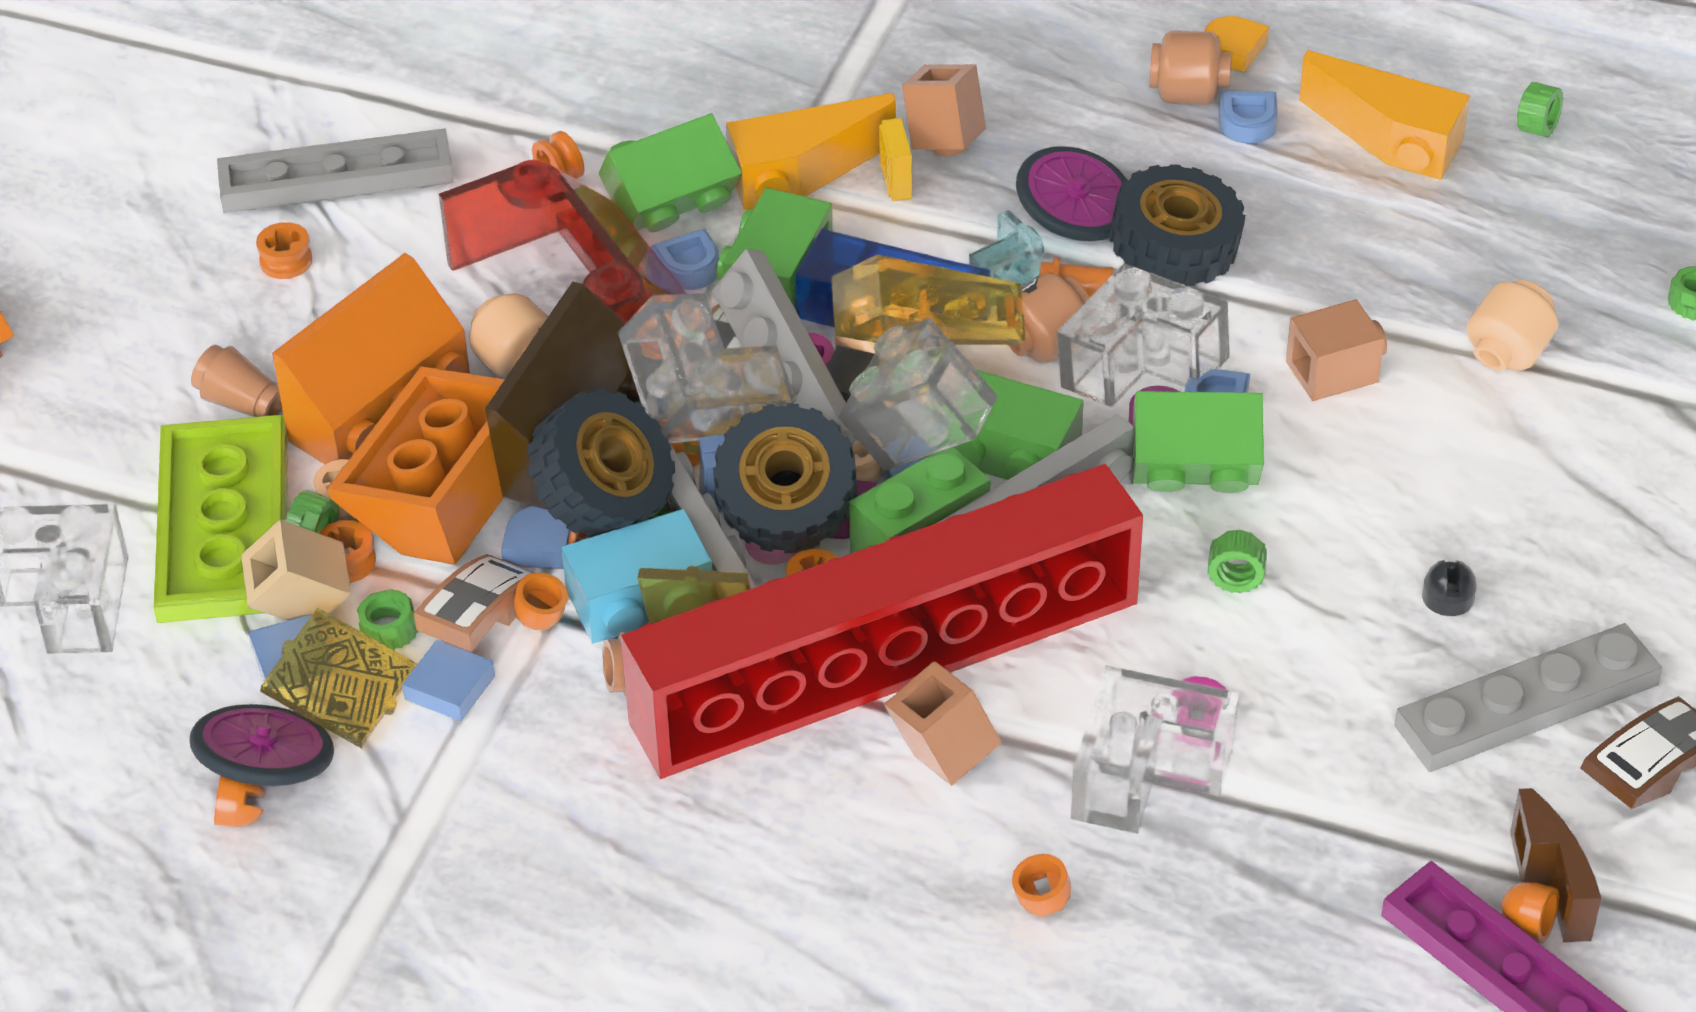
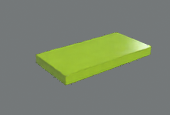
M284 415L161 425L153 605L157 623L264 614V612L248 607L241 555L280 519L285 521L287 519L288 436Z

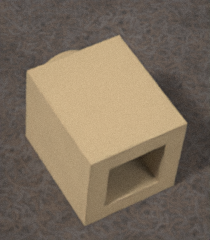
M281 519L241 555L248 607L285 620H291L311 613L314 621L322 620L351 594L343 542Z

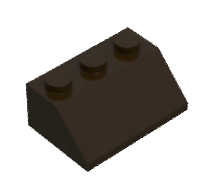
M572 281L485 407L502 496L546 510L549 509L543 500L540 501L534 491L536 486L533 479L529 477L528 466H530V457L527 456L528 445L534 438L531 434L535 427L544 421L543 418L576 394L585 390L587 393H590L596 388L606 389V392L610 393L618 391L627 395L626 398L634 403L637 401L646 408L650 404L656 388V376L654 372H651L647 344L584 284Z

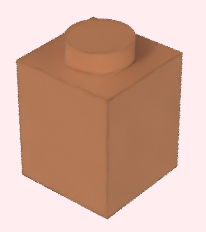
M976 64L923 65L902 84L912 150H934V154L938 156L957 155L966 151L968 146L986 129Z
M1357 299L1290 318L1286 363L1312 401L1379 382L1382 356L1387 351L1386 336L1380 323L1370 319Z
M936 661L931 663L884 703L913 755L951 786L1002 743L974 691Z

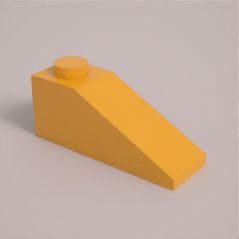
M1311 50L1306 51L1303 57L1299 101L1385 164L1442 180L1464 140L1470 95Z
M883 94L727 122V144L742 172L735 188L743 210L748 208L754 209L765 188L806 197L878 155L879 125L881 120L896 119V99L894 94Z

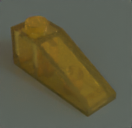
M876 255L831 277L835 336L882 345H1019L1026 342L1021 283L882 255Z

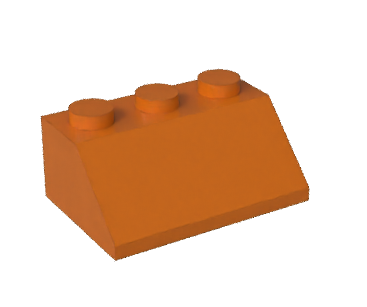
M403 253L272 352L288 441L323 464L341 459L349 460L421 366L470 373L463 326L416 260L407 253Z
M421 366L329 485L327 491L330 499L401 555L456 565L504 498L500 487L485 407L505 379Z

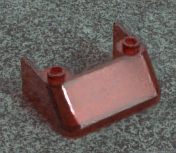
M526 160L438 194L447 265L452 271L559 232L589 271L583 284L638 336L642 320L649 313L660 308L668 307L683 312L691 323L692 332L702 320L699 308L619 207L609 198L551 164L538 160ZM661 318L656 324L665 327L678 339L680 338V334ZM679 353L678 355H676V356L670 358V360L673 359V358H676V357H678V356H681V353Z

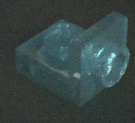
M1010 210L997 216V241L969 254V299L982 312L1005 302L1011 294L1039 277L1040 263L1044 255L1042 239L1032 226H1026Z

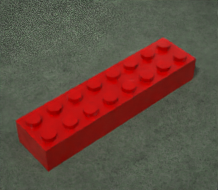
M1103 464L1080 473L1067 475L1060 480L1021 494H1013L1004 500L970 512L951 516L944 521L905 535L894 536L885 542L854 553L832 558L825 563L789 576L770 580L763 585L721 600L710 601L701 607L670 618L645 624L639 629L621 635L629 725L659 779H663L897 693L934 661L951 673L1136 605L1138 602L1143 513L1107 464Z

